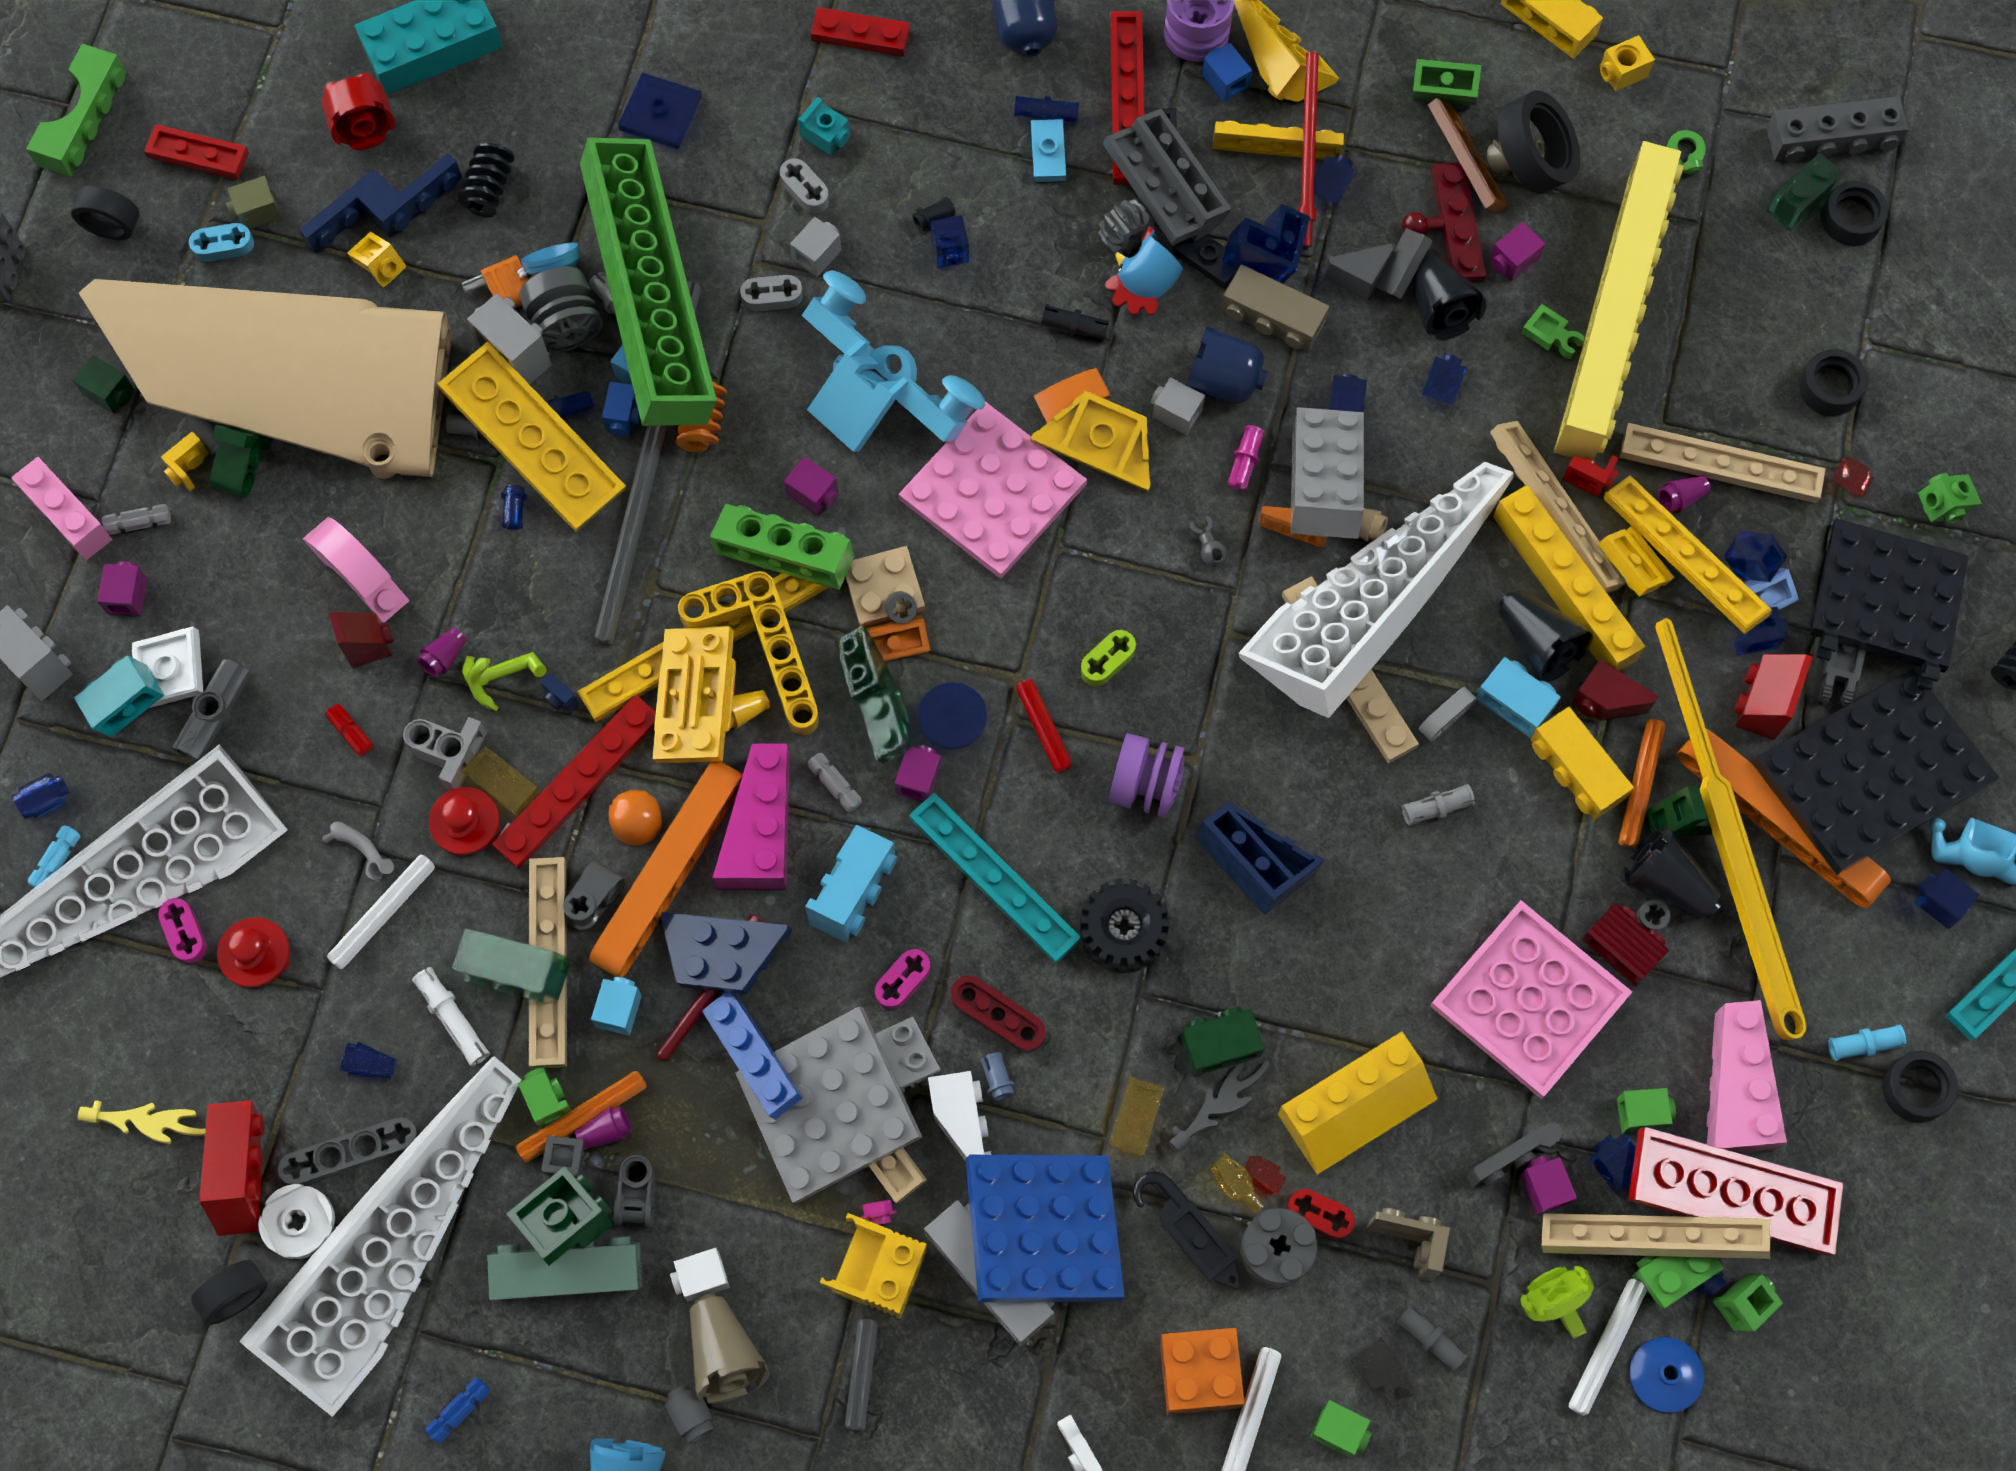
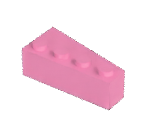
M1761 1000L1725 1003L1715 1013L1713 1067L1709 1086L1711 1095L1710 1108L1707 1113L1708 1135L1706 1144L1739 1154L1775 1151L1787 1143Z

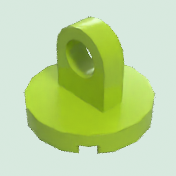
M1574 1266V1270L1568 1271L1566 1267H1558L1543 1273L1527 1287L1529 1293L1527 1295L1522 1294L1520 1298L1527 1317L1533 1321L1543 1322L1561 1318L1573 1340L1587 1333L1576 1312V1309L1581 1307L1591 1297L1594 1290L1593 1281L1587 1270L1580 1266Z

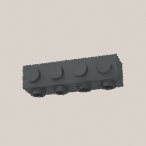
M1900 96L1777 110L1773 112L1766 127L1774 161L1787 160L1791 162L1812 156L1826 158L1834 154L1846 152L1858 154L1871 149L1891 150L1901 144L1909 130Z

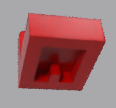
M1574 455L1562 480L1599 497L1603 487L1608 489L1612 487L1619 473L1618 470L1614 469L1619 458L1612 455L1604 470L1598 467L1594 461Z

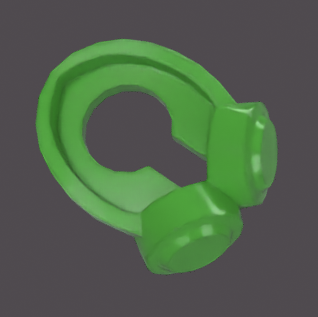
M1682 130L1676 132L1669 139L1667 147L1679 150L1678 142L1681 140L1692 141L1695 144L1696 150L1688 155L1687 162L1682 163L1679 159L1678 164L1684 165L1683 174L1699 172L1704 168L1702 162L1706 151L1704 140L1693 131Z

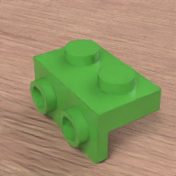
M1646 1256L1636 1263L1640 1270L1634 1273L1632 1277L1636 1280H1641L1660 1309L1663 1310L1723 1270L1724 1267L1718 1258Z

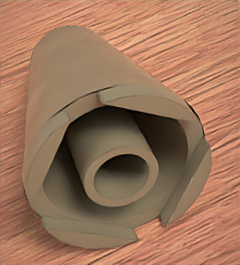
M712 1293L698 1297L694 1302L695 1304L690 1308L695 1391L698 1400L702 1401L703 1397H706L707 1402L710 1404L728 1402L747 1395L746 1387L756 1382L757 1388L762 1386L770 1376L768 1367L726 1300Z

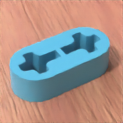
M232 223L196 230L189 238V246L198 260L211 262L247 255L254 247V239L250 230L245 225ZM241 235L240 243L234 244L236 236ZM209 241L210 243L207 245V249L202 250L201 247H203V242Z

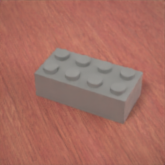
M1297 407L1292 435L1290 534L1358 539L1364 512V412Z

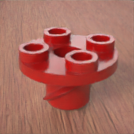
M459 787L444 793L434 803L429 815V829L438 846L456 857H464L478 853L491 844L500 831V815L496 804L488 794L473 787Z
M259 917L243 919L232 925L222 936L217 950L218 964L223 974L242 988H258L275 981L290 965L289 940L284 931L271 920Z

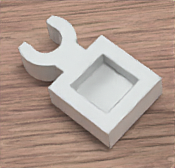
M1069 1415L1057 1422L1073 1453L1068 1459L1074 1471H1103L1072 1416Z

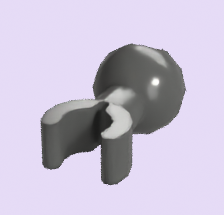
M1209 516L1205 517V533L1203 530L1196 528L1194 522L1191 521L1189 523V532L1192 538L1200 540L1203 545L1201 558L1204 563L1212 567L1224 563L1228 554L1227 549L1222 542L1214 539L1212 535V519Z

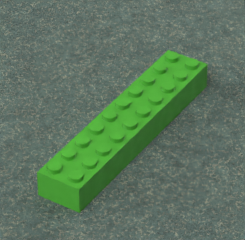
M588 137L580 161V167L642 426L707 425L717 399L651 139Z

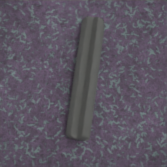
M859 1319L857 1325L845 1427L848 1430L863 1431L866 1425L878 1323L874 1319Z

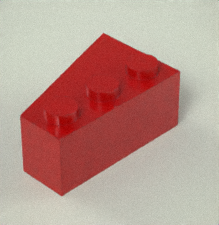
M252 1100L208 1104L199 1202L218 1236L259 1232L258 1223L260 1216L262 1217V1150L260 1135H264L265 1124L262 1113H257Z

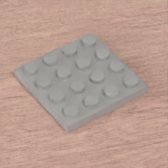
M858 1006L774 1052L803 1096L799 1102L776 1120L768 1116L740 1070L735 1072L792 1203H799L923 1138L862 1007Z

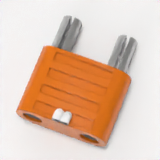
M517 255L480 270L481 275L462 282V287L466 293L487 285L492 297L496 293L502 299L508 297L514 302V309L522 306L519 292L529 279Z

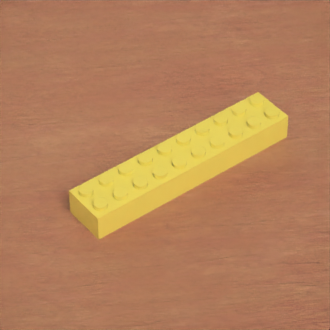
M1643 141L1630 171L1555 445L1554 453L1570 458L1576 455L1580 458H1588L1594 461L1598 452L1604 453L1607 441L1611 439L1616 420L1613 418L1615 411L1619 409L1624 393L1621 388L1623 381L1627 379L1631 367L1629 358L1631 352H1634L1639 333H1636L1637 328L1643 320L1647 306L1644 302L1646 295L1648 296L1654 280V276L1651 275L1653 268L1657 266L1662 248H1659L1661 239H1664L1669 220L1666 219L1675 201L1676 193L1674 189L1676 184L1678 185L1684 167V165L1678 164L1681 155L1679 150Z

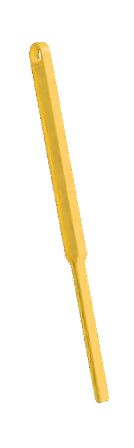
M1665 618L1657 622L1655 628L1703 777L1700 786L1703 804L1773 1027L1777 1035L1783 1040L1791 1041L1798 1039L1806 1031V1021L1731 784L1719 772L1673 623L1670 619ZM1785 1014L1790 1015L1794 1020V1034H1791L1784 1025Z

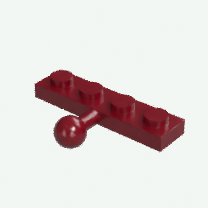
M1460 162L1433 164L1430 172L1439 217L1425 218L1419 212H1411L1403 218L1402 230L1404 232L1407 228L1420 234H1424L1426 231L1442 230L1447 261L1471 283L1484 282L1487 275L1467 174Z

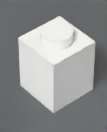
M717 1248L674 1261L676 1272L670 1274L676 1295L683 1293L687 1302L705 1294H713L730 1288Z

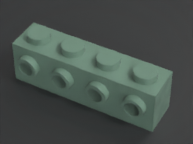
M630 1236L609 1237L608 1244L594 1245L593 1241L585 1249L578 1242L550 1266L547 1265L535 1249L520 1250V1244L498 1245V1252L487 1255L489 1300L638 1290L643 1287L640 1242L631 1243Z

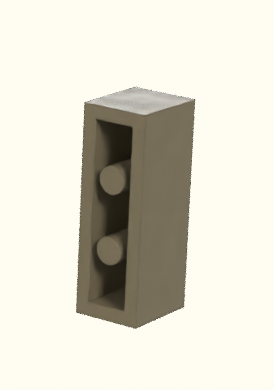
M1241 264L1223 296L1221 311L1225 312L1228 317L1235 321H1244L1254 326L1262 334L1273 335L1284 340L1288 346L1294 349H1303L1309 352L1326 322L1330 306Z

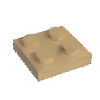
M907 546L852 561L845 579L860 628L891 620L885 611V601L890 594L896 591L907 592L914 598L917 604L916 613L925 611L924 600ZM902 598L897 599L896 607L892 609L893 614L898 612L900 616L905 615V608L910 605L909 601L907 600L904 603Z

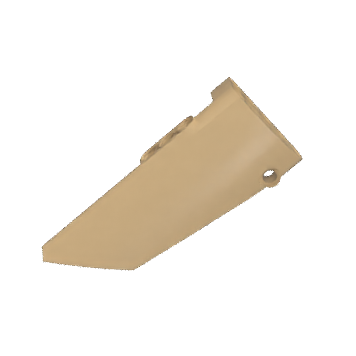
M94 279L79 292L82 300L148 404L340 457L369 467L372 474L377 478L388 479L396 473L408 476H433L444 394L438 388L437 383L447 375L451 349V330L445 312L377 307L371 301L357 298ZM381 455H388V456H389V457H388L385 461H383V462H376V461H375L376 458L379 457V456H381Z

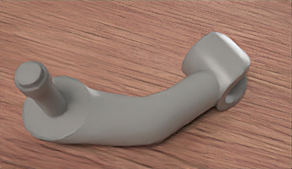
M333 822L330 826L331 832L322 838L324 843H329L335 838L359 849L368 860L366 875L370 879H382L383 874H390L394 869L393 862L390 859H382L373 843L366 836L343 822Z

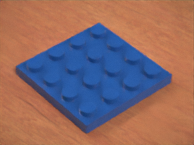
M969 1154L965 1161L978 1303L1117 1302L1125 1297L1108 1156Z

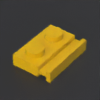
M1630 526L1627 530L1623 529L1610 534L1598 544L1605 553L1607 560L1617 568L1625 578L1627 585L1639 597L1657 590L1662 585L1663 587L1666 586L1674 578L1634 526Z

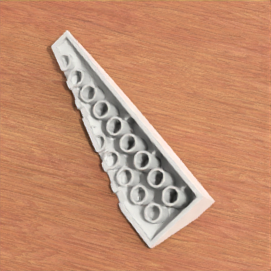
M1483 462L1453 484L1454 489L1449 493L1439 494L1430 500V506L1421 513L1413 512L1404 519L1405 524L1397 530L1389 529L1354 554L1348 565L1339 569L1336 567L1326 574L1327 580L1315 588L1309 586L1300 593L1301 598L1292 605L1287 602L1281 606L1239 652V657L1297 704L1329 718L1384 655L1434 593L1487 519L1512 481L1514 473Z
M219 744L0 915V978L28 967L31 963L49 955L52 956L73 944L80 941L83 942L136 918L146 911L158 908L169 899L191 893L210 882L231 875L284 834L287 828Z

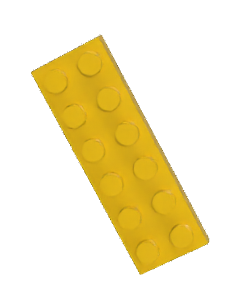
M488 341L437 383L441 392L575 532L581 529L626 489V485Z

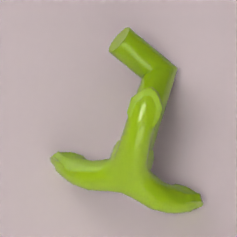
M534 652L488 667L490 664L489 658H479L474 663L475 657L467 656L462 670V674L474 698L485 708L496 712L499 707L484 692L482 686L487 685L490 681L529 668L536 677H542L547 672L546 667Z

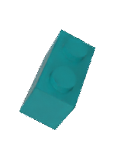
M127 655L123 659L116 661L97 680L90 682L74 698L91 728L112 738L165 695L148 666Z

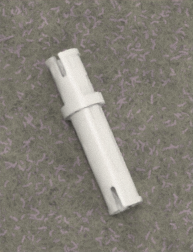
M432 967L417 973L412 981L429 1003L427 1008L441 1020L469 1062V1065L473 1067L483 1062L490 1055V1052L480 1041L467 1019L454 1002L455 996L453 993L445 989Z

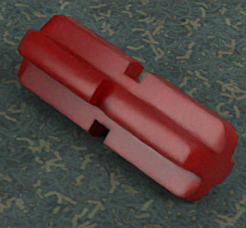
M335 704L326 711L327 719L343 735V738L358 756L363 757L373 749L374 746L370 739L356 725L340 704Z

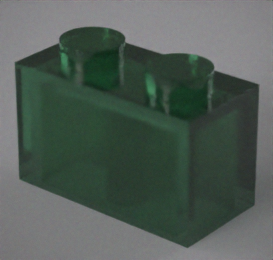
M1819 153L1776 191L1766 211L1791 231L1829 197L1833 189L1839 184L1844 172L1822 153Z

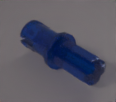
M588 391L563 398L555 395L554 399L546 401L564 421V416L586 411L594 407L591 393Z

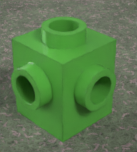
M1948 473L1939 474L1928 481L1930 485L1918 492L1924 511L1931 522L1946 521L1947 524L1956 523L1982 504L1969 474L1949 476Z

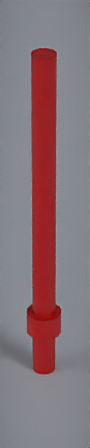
M1317 52L1306 53L1301 204L1297 207V221L1300 222L1299 247L1302 248L1312 247L1313 222H1316L1317 208L1313 206L1319 53Z

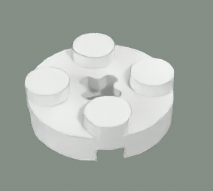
M291 1184L278 1189L269 1196L258 1223L261 1238L269 1249L286 1259H304L312 1256L335 1230V1213L329 1199L320 1191L309 1186ZM296 1212L301 1217L306 1216L303 1228L299 1231L296 1228H288V1224L293 1221L291 1215Z

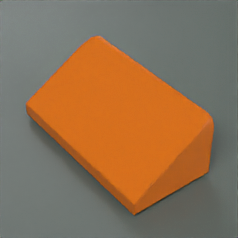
M922 615L914 616L907 623L901 624L891 621L855 630L864 666L931 651Z

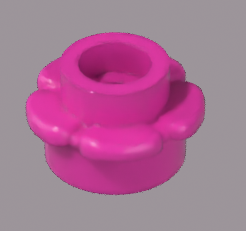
M891 1199L862 1205L864 1216H861V1218L869 1219L870 1222L878 1225L891 1222L890 1215L896 1214L897 1210H893Z

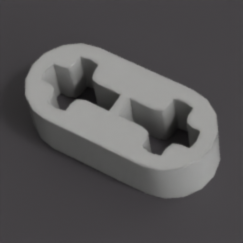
M789 159L781 165V184L805 211L812 214L823 212L829 205L828 188L822 180L800 159ZM800 172L801 183L794 176L789 178V173L798 174ZM808 189L815 196L820 194V200L817 201L814 198L809 200Z
M792 275L751 278L746 280L740 289L741 300L745 308L756 312L794 308L803 299L801 282ZM786 287H791L792 290L789 297H786L784 294ZM753 290H759V299H752Z
M1465 686L1462 687L1421 724L1418 730L1430 742L1434 741L1473 706L1477 698Z

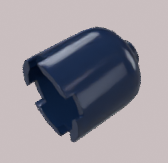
M991 0L1001 44L1009 51L1023 54L1027 57L1036 56L1055 40L1057 35V18L1054 0Z
M1206 326L1186 386L1203 395L1235 404L1246 402L1251 398L1255 389L1262 391L1268 371L1262 370L1264 357L1261 350L1250 342Z

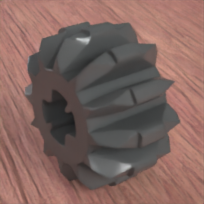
M1136 199L1130 202L1124 200L1121 205L1114 206L1111 212L1105 213V219L1099 223L1100 231L1098 234L1101 236L1105 246L1109 247L1111 251L1119 252L1120 254H1130L1133 249L1140 248L1141 238L1145 230L1149 227L1154 228L1155 221L1147 208Z

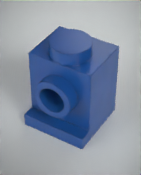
M610 381L602 420L606 432H610L614 436L628 437L632 435L634 425L640 424L641 419L633 385Z

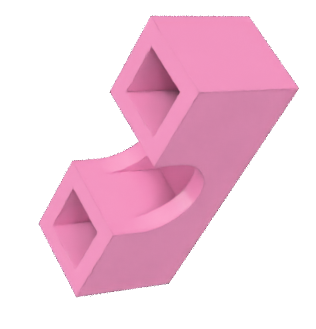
M36 457L11 477L26 497L52 522L85 561L113 540L98 520L39 457Z

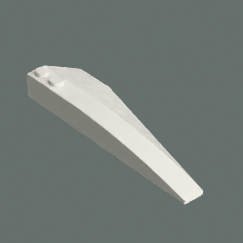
M494 1056L386 1170L239 1341L332 1417L382 1358L388 1346L384 1340L394 1326L398 1327L404 1315L403 1310L412 1292L415 1293L421 1281L420 1276L427 1262L432 1259L458 1207L457 1202L464 1188L468 1187L474 1175L472 1173L482 1153H485L497 1123L501 1121L519 1086L518 1083L521 1082L517 1075Z

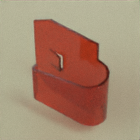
M1850 457L1842 458L1833 475L1838 485L1860 496L1866 495L1873 481V477L1869 474L1871 468Z
M1250 1156L1238 1180L1245 1189L1266 1199L1268 1194L1278 1196L1286 1177L1279 1173L1280 1166L1261 1156Z

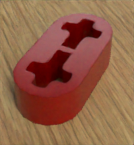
M1308 1189L1298 1190L1290 1197L1287 1204L1288 1210L1298 1213L1299 1207L1294 1204L1295 1201L1301 1202L1304 1198H1308L1310 1200L1309 1206L1319 1211V1215L1307 1211L1302 1216L1314 1228L1315 1232L1333 1240H1342L1353 1230L1355 1225L1354 1215L1346 1206ZM1338 1213L1343 1215V1223L1347 1225V1229L1341 1227L1338 1231L1332 1230L1333 1223L1323 1218V1214L1332 1218Z

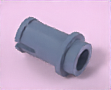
M1000 1052L988 1054L980 1059L990 1087L987 1093L993 1097L994 1101L1010 1098L1014 1095L1013 1089L1015 1087V1083L1009 1080L1002 1059L1003 1056Z

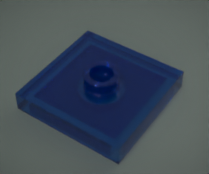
M642 72L618 123L619 131L644 139H651V141L679 149L702 99V93L699 90Z

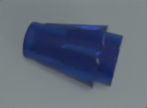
M359 1041L357 1044L348 1042L342 1057L340 1070L348 1072V1076L386 1078L391 1080L397 1059Z

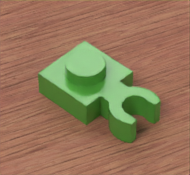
M1543 304L1539 306L1521 332L1548 351L1553 344L1556 345L1560 354L1567 359H1571L1575 353V350L1569 347L1567 343L1572 342L1581 347L1585 339L1577 331H1567L1566 328L1569 321Z

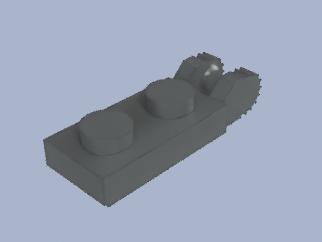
M1838 643L1836 652H1832L1830 661L1825 660L1822 674L1824 680L1821 685L1819 702L1828 703L1832 696V687L1835 680L1845 683L1840 696V708L1851 704L1855 686L1860 680L1865 650Z
M1555 1122L1546 1123L1545 1126L1539 1127L1475 1166L1467 1174V1178L1473 1187L1482 1182L1488 1187L1505 1176L1502 1170L1514 1163L1518 1169L1534 1159L1535 1156L1532 1151L1545 1153L1551 1147L1553 1148L1562 1139L1564 1130Z

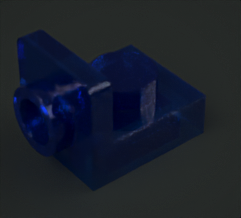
M1336 154L1335 158L1326 155L1314 178V194L1338 206L1352 178L1355 179L1357 171L1351 168L1354 162L1339 154Z
M1444 353L1442 358L1435 357L1422 395L1454 405L1467 367L1461 365L1463 359Z
M1777 606L1770 607L1772 609L1771 614L1763 620V624L1756 625L1746 634L1740 633L1734 642L1737 655L1773 650L1780 646L1787 635L1788 629L1786 620L1783 616H1780Z

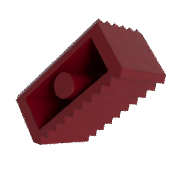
M1614 903L1586 933L1582 940L1614 967L1616 971L1620 972L1627 981L1637 987L1668 953L1669 949L1664 946L1666 941L1658 932L1652 929L1647 931L1637 922L1639 918L1632 909L1624 905L1620 907Z

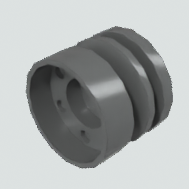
M563 266L540 272L530 278L520 289L519 298L527 319L531 321L530 325L536 323L542 328L543 333L541 335L547 352H565L581 347L593 340L603 327L602 318L597 310L595 301L591 299L592 295L585 276L576 267Z

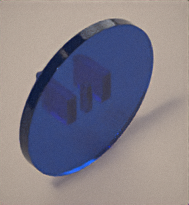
M955 682L940 684L932 688L923 697L918 709L919 726L924 736L933 744L946 749L963 748L976 741L984 731L987 722L986 705L979 693L965 684Z

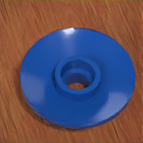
M1669 1337L1649 1340L1637 1349L1630 1362L1629 1378L1633 1391L1646 1406L1655 1411L1663 1413L1682 1411L1690 1407L1702 1392L1704 1385L1702 1363L1697 1354L1680 1340ZM1665 1367H1671L1675 1370L1676 1377L1674 1380H1668L1664 1376Z

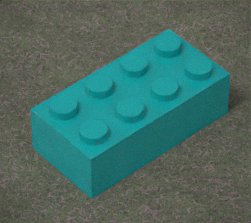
M414 0L354 25L361 45L379 83L384 87L386 95L503 48L497 26L484 0Z

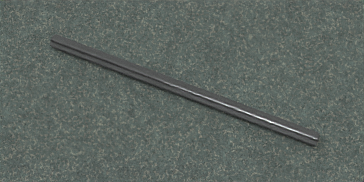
M687 281L694 312H696L701 292L700 285L696 282ZM667 425L647 426L595 632L596 642L600 644L611 645L614 642Z

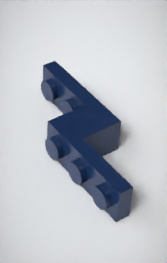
M447 153L400 193L374 169L371 170L299 229L306 246L314 253L318 252L322 247L329 246L339 233L347 227L356 224L363 214L390 238L397 231L405 229L410 220L421 211L429 209L434 201L444 192L452 190L458 184L462 175L457 161Z

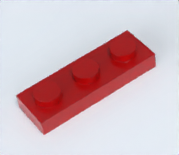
M817 7L811 31V41L904 56L910 33V23Z
M155 124L144 150L147 158L236 180H239L249 155V151L244 145Z

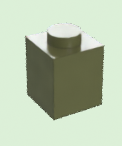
M265 175L227 188L231 201L226 202L233 221L239 219L241 224L245 225L248 229H252L282 218Z

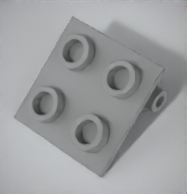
M913 1016L875 1034L902 1093L905 1092V1087L910 1085L912 1089L915 1087L914 1083L918 1084L928 1079V1077H934V1074L941 1071Z

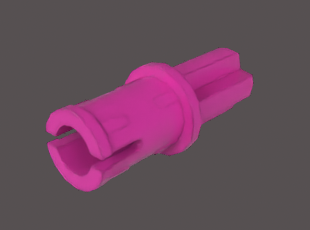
M1254 425L1245 426L1239 449L1233 454L1235 462L1228 485L1234 490L1244 491L1247 489L1253 467L1259 462L1257 455L1265 432Z

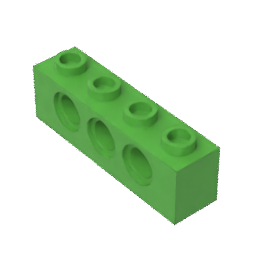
M725 504L710 535L717 555L840 590L855 557L850 539L841 533H827L817 530L806 523L796 524L785 521L782 517L775 514L764 515L757 513L743 505L736 507ZM758 533L755 536L748 537L750 534ZM783 542H789L786 545L779 546ZM814 551H820L817 554L810 555Z

